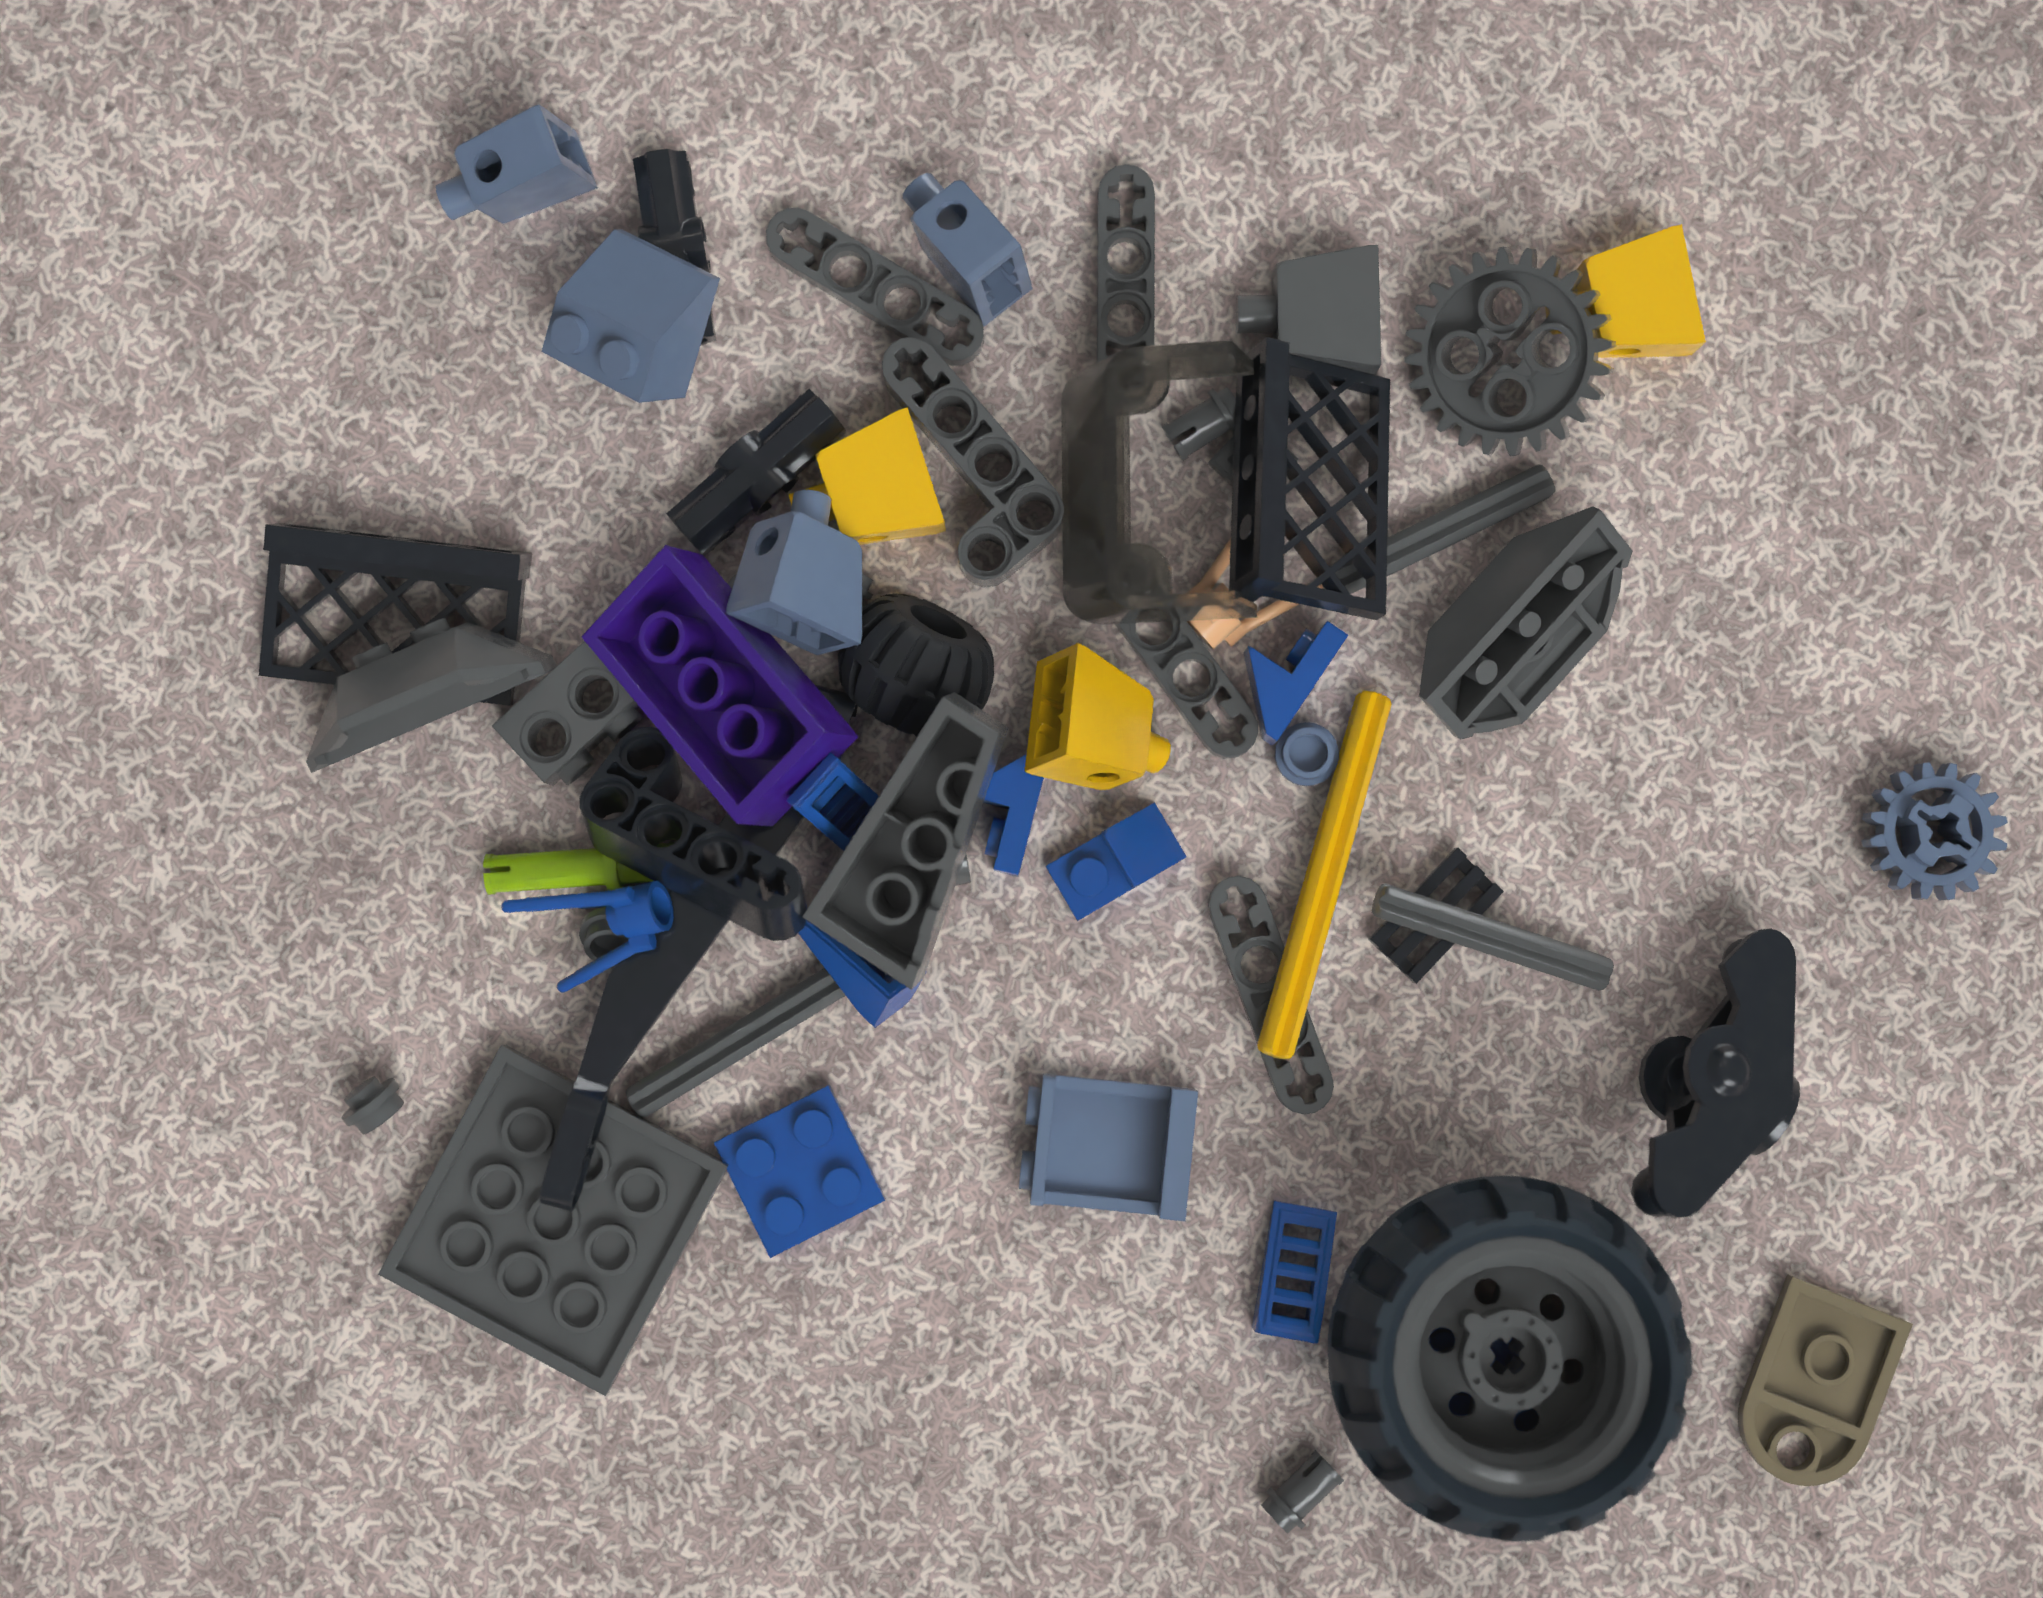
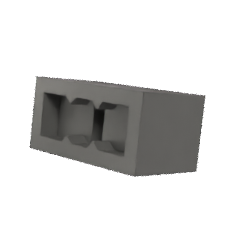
M584 641L497 720L492 727L543 783L554 786L562 779L566 785H569L593 765L595 759L590 752L607 736L614 742L620 740L639 723L642 715L637 711L639 708L637 703ZM594 681H609L614 692L612 703L602 712L589 713L583 704L585 689ZM560 723L566 733L565 745L556 755L543 757L537 749V735L545 725Z

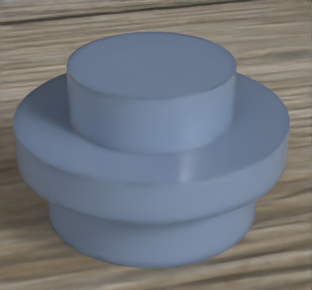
M1304 722L1291 726L1281 735L1275 747V762L1278 770L1288 781L1296 785H1317L1329 778L1338 764L1339 749L1334 736L1325 727L1316 723Z

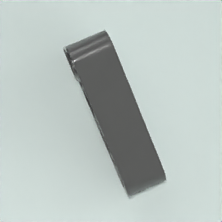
M916 337L901 338L893 342L884 353L882 370L885 385L891 396L902 408L908 407L911 419L990 509L987 514L971 526L961 537L958 546L960 569L965 578L971 583L984 588L998 586L1049 545L1060 533L1064 518L1063 501L1056 489L937 351L923 339ZM907 360L913 366L921 361L924 362L922 365L923 377L926 384L933 391L926 402L923 389L912 377L909 376L900 381L901 371L899 364ZM941 383H944V384H945V386H942L941 388H939V386L941 385ZM925 402L923 407L918 406L919 404ZM947 406H959L969 413L971 417L969 424L958 433L943 432L935 423L937 414ZM989 453H998L1009 459L1012 469L1006 478L991 482L983 479L976 471L978 461ZM1038 500L1050 507L1053 512V519L1048 526L1032 530L1020 523L1017 518L1018 510L1028 501ZM982 541L997 543L1005 553L1002 564L992 571L978 570L968 559L971 549Z

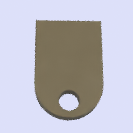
M1787 1274L1738 1407L1740 1436L1745 1448L1755 1462L1776 1478L1800 1486L1826 1484L1848 1473L1861 1459L1866 1450L1913 1324ZM1790 1432L1803 1433L1807 1437L1810 1447L1806 1460L1796 1467L1783 1466L1777 1457V1445L1780 1439Z

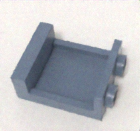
M1043 1073L1042 1086H1029L1025 1125L1037 1126L1035 1151L1022 1150L1019 1189L1031 1190L1030 1205L1034 1206L1051 1204L1158 1215L1159 1219L1186 1222L1198 1091L1191 1088Z

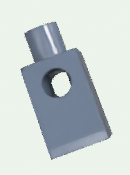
M540 104L458 145L454 150V155L462 174L436 185L439 202L451 220L479 210L502 224L598 189L577 131Z
M925 173L907 186L902 198L914 212L910 220L921 249L967 307L979 316L983 327L1033 289L1021 245L964 181H954L944 189L931 173Z
M800 490L793 494L791 512L759 521L751 528L727 604L726 614L812 654L821 655L861 644L862 548L857 540L828 526L832 501L828 495L815 490Z

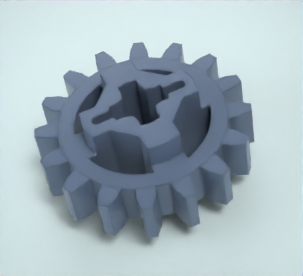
M1927 762L1914 765L1913 778L1904 770L1891 774L1890 780L1895 789L1894 791L1886 788L1873 791L1871 795L1881 805L1880 811L1863 813L1862 820L1875 826V835L1868 836L1861 840L1862 847H1878L1880 856L1870 865L1873 871L1886 869L1893 871L1888 883L1889 888L1899 890L1912 883V899H1928L1932 890H1934L1938 901L1955 899V885L1963 892H1974L1979 889L1977 878L1974 875L1975 872L1982 875L1995 874L1998 868L1987 857L1992 851L2006 850L2007 843L1993 837L1994 828L2001 827L2007 824L2008 821L2006 816H1991L1988 808L1999 798L1996 792L1979 795L1975 791L1981 779L1980 775L1977 773L1967 774L1957 780V764L1954 763L1940 765L1935 775L1931 763ZM1925 789L1944 792L1941 797L1936 798L1931 806L1922 800L1915 801L1911 798L1914 794ZM1968 816L1970 817V820H1971L1972 830H1973V836L1971 835V830H1970V824H1969ZM1939 820L1941 822L1937 832L1944 838L1943 842H1929L1933 831L1926 825L1927 821ZM1895 826H1898L1900 830L1901 849H1899L1897 844ZM1939 857L1957 865L1954 869L1939 875L1924 872L1927 867L1934 866Z

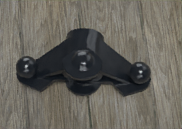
M1771 928L1760 929L1749 934L1744 939H1738L1732 943L1723 953L1722 962L1718 965L1727 990V995L1693 1039L1686 1036L1663 1038L1650 1046L1641 1060L1638 1076L1641 1095L1649 1109L1662 1121L1666 1120L1667 1132L1649 1138L1648 1167L1640 1171L1632 1181L1631 1195L1634 1204L1644 1214L1654 1217L1667 1216L1673 1219L1692 1216L1708 1202L1750 1155H1758L1767 1151L1780 1139L1791 1123L1800 1099V1083L1794 1077L1796 955L1790 940L1780 931Z

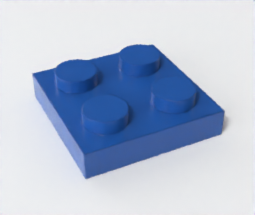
M830 1084L714 1142L722 1161L729 1165L727 1172L770 1258L886 1200Z

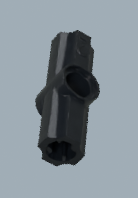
M654 150L646 152L640 157L633 158L643 226H638V237L711 273L710 260L706 258L704 242H707L702 217H697L692 169L686 150ZM712 308L700 346L717 341Z
M809 388L783 412L781 411L760 432L753 430L729 447L716 462L715 471L666 514L692 545L705 557L754 513L761 515L772 507L768 501L782 489L787 494L798 482L799 477L797 475L816 459L815 454L834 444L846 433V430L828 406Z

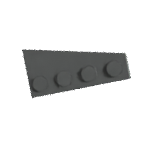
M955 692L944 696L802 917L912 990L925 976L1009 728Z

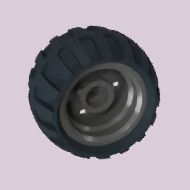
M1486 1176L1447 1184L1410 1201L1389 1216L1368 1241L1361 1246L1346 1270L1344 1280L1332 1308L1328 1331V1372L1335 1407L1348 1439L1370 1472L1397 1499L1432 1522L1466 1535L1493 1538L1505 1542L1538 1541L1547 1535L1564 1531L1577 1532L1606 1518L1607 1510L1629 1495L1637 1496L1656 1475L1653 1471L1656 1462L1669 1441H1677L1687 1413L1683 1404L1687 1379L1692 1376L1691 1340L1687 1336L1681 1312L1682 1303L1669 1274L1644 1239L1621 1217L1596 1200L1553 1182L1519 1176ZM1489 1278L1497 1284L1491 1304H1482L1475 1297V1285L1481 1279ZM1555 1294L1562 1302V1312L1559 1316L1545 1319L1540 1313V1302L1544 1296ZM1439 1327L1450 1329L1455 1337L1454 1345L1440 1351L1433 1350L1429 1344L1430 1333ZM1512 1338L1513 1340L1507 1347L1513 1355L1511 1361L1504 1366L1496 1360L1490 1366L1496 1357L1490 1349L1491 1344L1497 1339L1507 1344ZM1575 1358L1581 1364V1375L1575 1382L1565 1383L1560 1378L1563 1362L1567 1359ZM1457 1392H1467L1471 1395L1467 1415H1454L1449 1410V1400ZM1534 1409L1538 1415L1536 1425L1528 1431L1517 1430L1514 1425L1515 1414L1519 1410Z

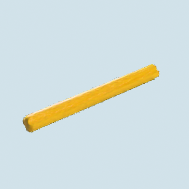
M1363 690L1354 699L1339 753L1338 764L1334 770L1257 1044L1260 1052L1274 1058L1290 1059L1295 1053L1391 709L1390 698L1373 691Z

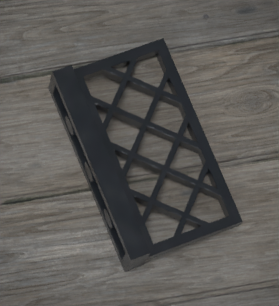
M1266 337L1237 361L1229 599L1253 603L1264 596L1378 620L1386 615L1390 379L1289 354L1290 342ZM1290 375L1305 379L1321 401L1305 412L1289 391ZM1346 389L1370 395L1369 420L1363 425L1359 423L1339 396ZM1324 406H1326L1348 435L1333 448L1310 419L1311 416ZM1288 418L1292 422L1290 425H1288ZM1296 428L1319 457L1316 462L1304 471L1287 449L1288 434ZM1351 442L1354 443L1368 462V478L1362 483L1358 482L1338 455ZM1322 465H1325L1347 494L1332 507L1308 477ZM1294 487L1318 517L1303 530L1300 529L1286 510V494ZM1350 501L1354 503L1367 521V536L1359 543L1336 514ZM1321 524L1325 526L1345 553L1331 566L1326 563L1307 538ZM1293 547L1316 576L1307 585L1284 580V554ZM1350 560L1366 580L1365 598L1351 595L1335 575V572ZM1320 584H1322V586H1323L1325 589L1317 588V587H1318Z
M286 523L265 524L263 550L269 551L259 676L335 685L337 677L350 671L334 651L358 631L364 635L373 648L384 644L368 623L393 603H395L415 629L442 618H447L456 610L466 622L484 628L465 604L483 588L508 591L506 618L490 631L499 634L505 629V637L520 642L525 583L530 575L532 553ZM286 564L308 567L325 587L300 609L284 590ZM324 569L345 572L333 581ZM358 573L371 574L388 595L364 616H361L340 590L345 583ZM387 576L406 578L408 580L396 589ZM421 580L435 582L451 602L450 605L426 624L403 598V595ZM450 584L472 587L459 596ZM329 596H332L354 624L328 644L307 619L306 615ZM282 606L290 614V617L283 623H281ZM297 623L319 652L302 666L277 664L280 636ZM411 636L391 651L392 654L414 645ZM323 659H326L334 670L313 667ZM515 687L480 702L511 706L513 705Z

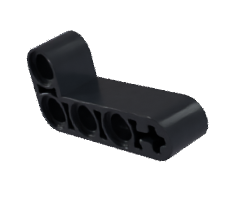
M651 726L639 727L629 731L617 743L585 785L580 795L579 807L594 848L601 854L653 881L661 882L666 888L762 938L782 941L796 936L804 928L807 921L802 917L807 910V903L802 878L797 868L789 861L674 803L682 788V775L675 749L657 728ZM658 765L654 769L641 771L646 766ZM612 813H623L622 815L614 819H604L607 815H610ZM677 840L668 847H656L663 841ZM718 868H732L723 875H710L713 870Z

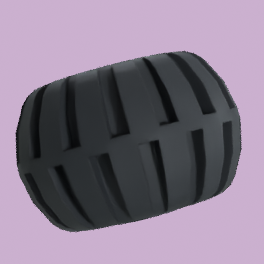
M886 594L863 607L861 644L840 649L838 652L839 680L853 702L855 701L857 706L867 714L873 715L876 720L887 726L895 727L896 730L906 734H914L916 737L922 731L941 699L946 695L955 692L982 710L989 699L994 680L993 653L987 640L978 630H975L971 624L950 611L928 600H922L907 594Z

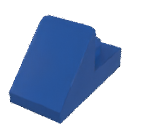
M1327 621L1317 634L1308 628L1304 630L1285 659L1295 666L1291 673L1250 646L1243 653L1261 738L1272 746L1279 740L1348 637V634Z
M1026 754L993 773L983 802L1009 809L1006 820L994 817L985 855L996 857L994 871L1019 877L1044 780L1043 777L1025 772Z
M1153 803L1107 828L1098 836L1045 867L1076 920L1079 921L1185 859L1187 856L1157 805Z

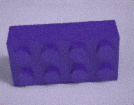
M665 545L581 637L737 824L773 827L792 807L786 800L831 752L839 758L859 736L771 634L726 614L732 588L702 554Z

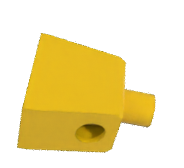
M1682 224L1663 229L1583 260L1576 269L1583 273L1581 282L1577 287V293L1580 295L1587 291L1598 290L1601 294L1597 301L1588 308L1591 315L1610 314L1612 318L1606 325L1596 331L1598 338L1616 341V347L1598 352V358L1681 357L1693 355L1706 343ZM1545 307L1546 318H1547L1548 315H1549V309H1548L1547 307ZM1558 330L1550 331L1552 335L1562 334Z
M908 407L876 421L815 454L824 483L804 490H815L828 495L832 500L829 521L836 519L840 532L857 540L859 545L933 535L946 531L945 521ZM794 493L788 494L791 506Z
M1076 643L1037 661L1025 772L1034 776L1097 790L1112 789L1142 777L1146 771L1150 773L1159 772L1169 759L1171 745L1167 738L1151 731L1154 698L1150 690L1080 643Z

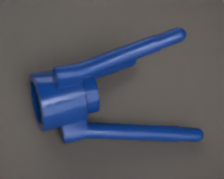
M659 881L602 892L506 900L501 905L505 913L572 908L599 909L606 907V918L611 931L617 936L624 935L628 938V942L559 981L557 989L561 993H565L577 985L583 984L636 953L656 949L655 934L668 931L672 927L674 919L670 895L665 886Z

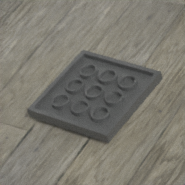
M501 1045L378 1275L606 1396L626 1362L729 1165L720 1158L643 1117L640 1118L637 1114L608 1099L601 1130L575 1209L570 1212L540 1203V1193L546 1169L575 1081L507 1045Z

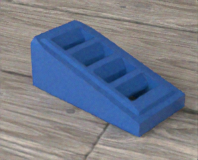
M830 752L786 801L839 848L845 851L879 796Z
M806 921L804 928L798 933L856 1010L874 1028L904 1007L914 996L921 983L920 981L912 990L809 921Z
M1273 1200L1252 1321V1328L1256 1333L1319 1343L1337 1218L1336 1211ZM1284 1223L1320 1229L1319 1239L1314 1241L1283 1235ZM1284 1249L1316 1255L1314 1267L1279 1261L1280 1250ZM1277 1275L1311 1281L1309 1293L1275 1287ZM1273 1302L1306 1307L1305 1319L1272 1314Z

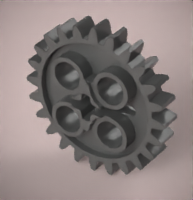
M1499 247L1495 266H1491L1488 258L1482 252H1476L1472 254L1473 273L1469 274L1460 265L1452 264L1449 266L1450 276L1454 283L1452 287L1449 288L1438 282H1432L1429 285L1432 294L1438 300L1435 307L1431 305H1416L1414 310L1427 320L1425 329L1407 330L1406 336L1422 343L1421 352L1410 354L1404 358L1405 363L1422 366L1424 374L1415 378L1409 383L1410 389L1429 388L1431 396L1424 401L1420 410L1423 413L1441 408L1444 414L1437 426L1439 432H1445L1457 424L1462 427L1458 445L1462 447L1468 446L1477 435H1481L1483 454L1489 455L1494 453L1500 439H1504L1509 456L1520 455L1523 437H1527L1535 451H1541L1546 449V430L1549 429L1557 438L1564 440L1570 437L1565 418L1569 416L1582 423L1590 419L1587 410L1581 404L1584 398L1590 400L1604 399L1605 394L1592 381L1594 376L1613 374L1614 368L1598 361V352L1616 347V341L1598 338L1596 330L1606 325L1612 318L1610 314L1591 315L1588 308L1597 301L1601 294L1598 290L1587 291L1580 295L1575 291L1583 277V273L1580 270H1574L1562 279L1558 277L1562 258L1552 255L1540 269L1537 268L1536 249L1526 248L1517 265L1514 263L1510 248ZM1511 288L1520 296L1522 310L1517 320L1505 325L1494 316L1493 300L1500 291ZM1541 307H1547L1549 309L1548 317L1516 349L1517 355L1522 359L1519 364L1507 363L1500 366L1488 381L1482 393L1477 397L1472 396L1470 389L1474 383L1487 373L1503 355L1502 349L1497 345L1500 339L1510 341L1519 338L1531 323L1535 313ZM1552 330L1562 332L1568 338L1570 344L1568 358L1558 367H1552L1545 363L1539 350L1543 337ZM1463 337L1471 339L1479 351L1478 363L1469 373L1458 371L1452 364L1450 357L1451 349L1455 342ZM1508 379L1518 381L1526 391V404L1517 415L1507 414L1498 404V390Z

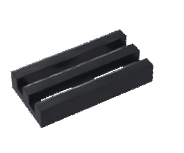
M1457 847L1450 852L1413 893L1429 897L1456 867L1465 876L1440 902L1455 906L1476 885L1483 893L1467 908V911L1482 915L1504 891L1496 883H1492L1485 876V873L1477 865L1472 864L1466 858L1467 855ZM1385 921L1368 940L1414 984H1417L1455 944L1439 938L1413 965L1406 957L1428 934L1412 930L1395 948L1388 939L1401 925Z

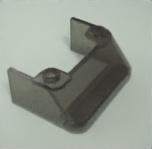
M1232 340L1127 348L1077 372L1066 383L1061 399L1062 501L1064 508L1062 519L1063 597L1068 609L1076 617L1092 624L1257 618V605L1235 591L1173 594L1172 570L1164 554L1150 545L1131 543L1130 415L1145 414L1156 409L1168 394L1170 380L1254 375V362Z

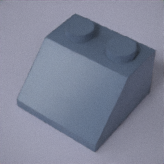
M614 229L557 292L541 352L638 403L685 398L720 278L623 229Z

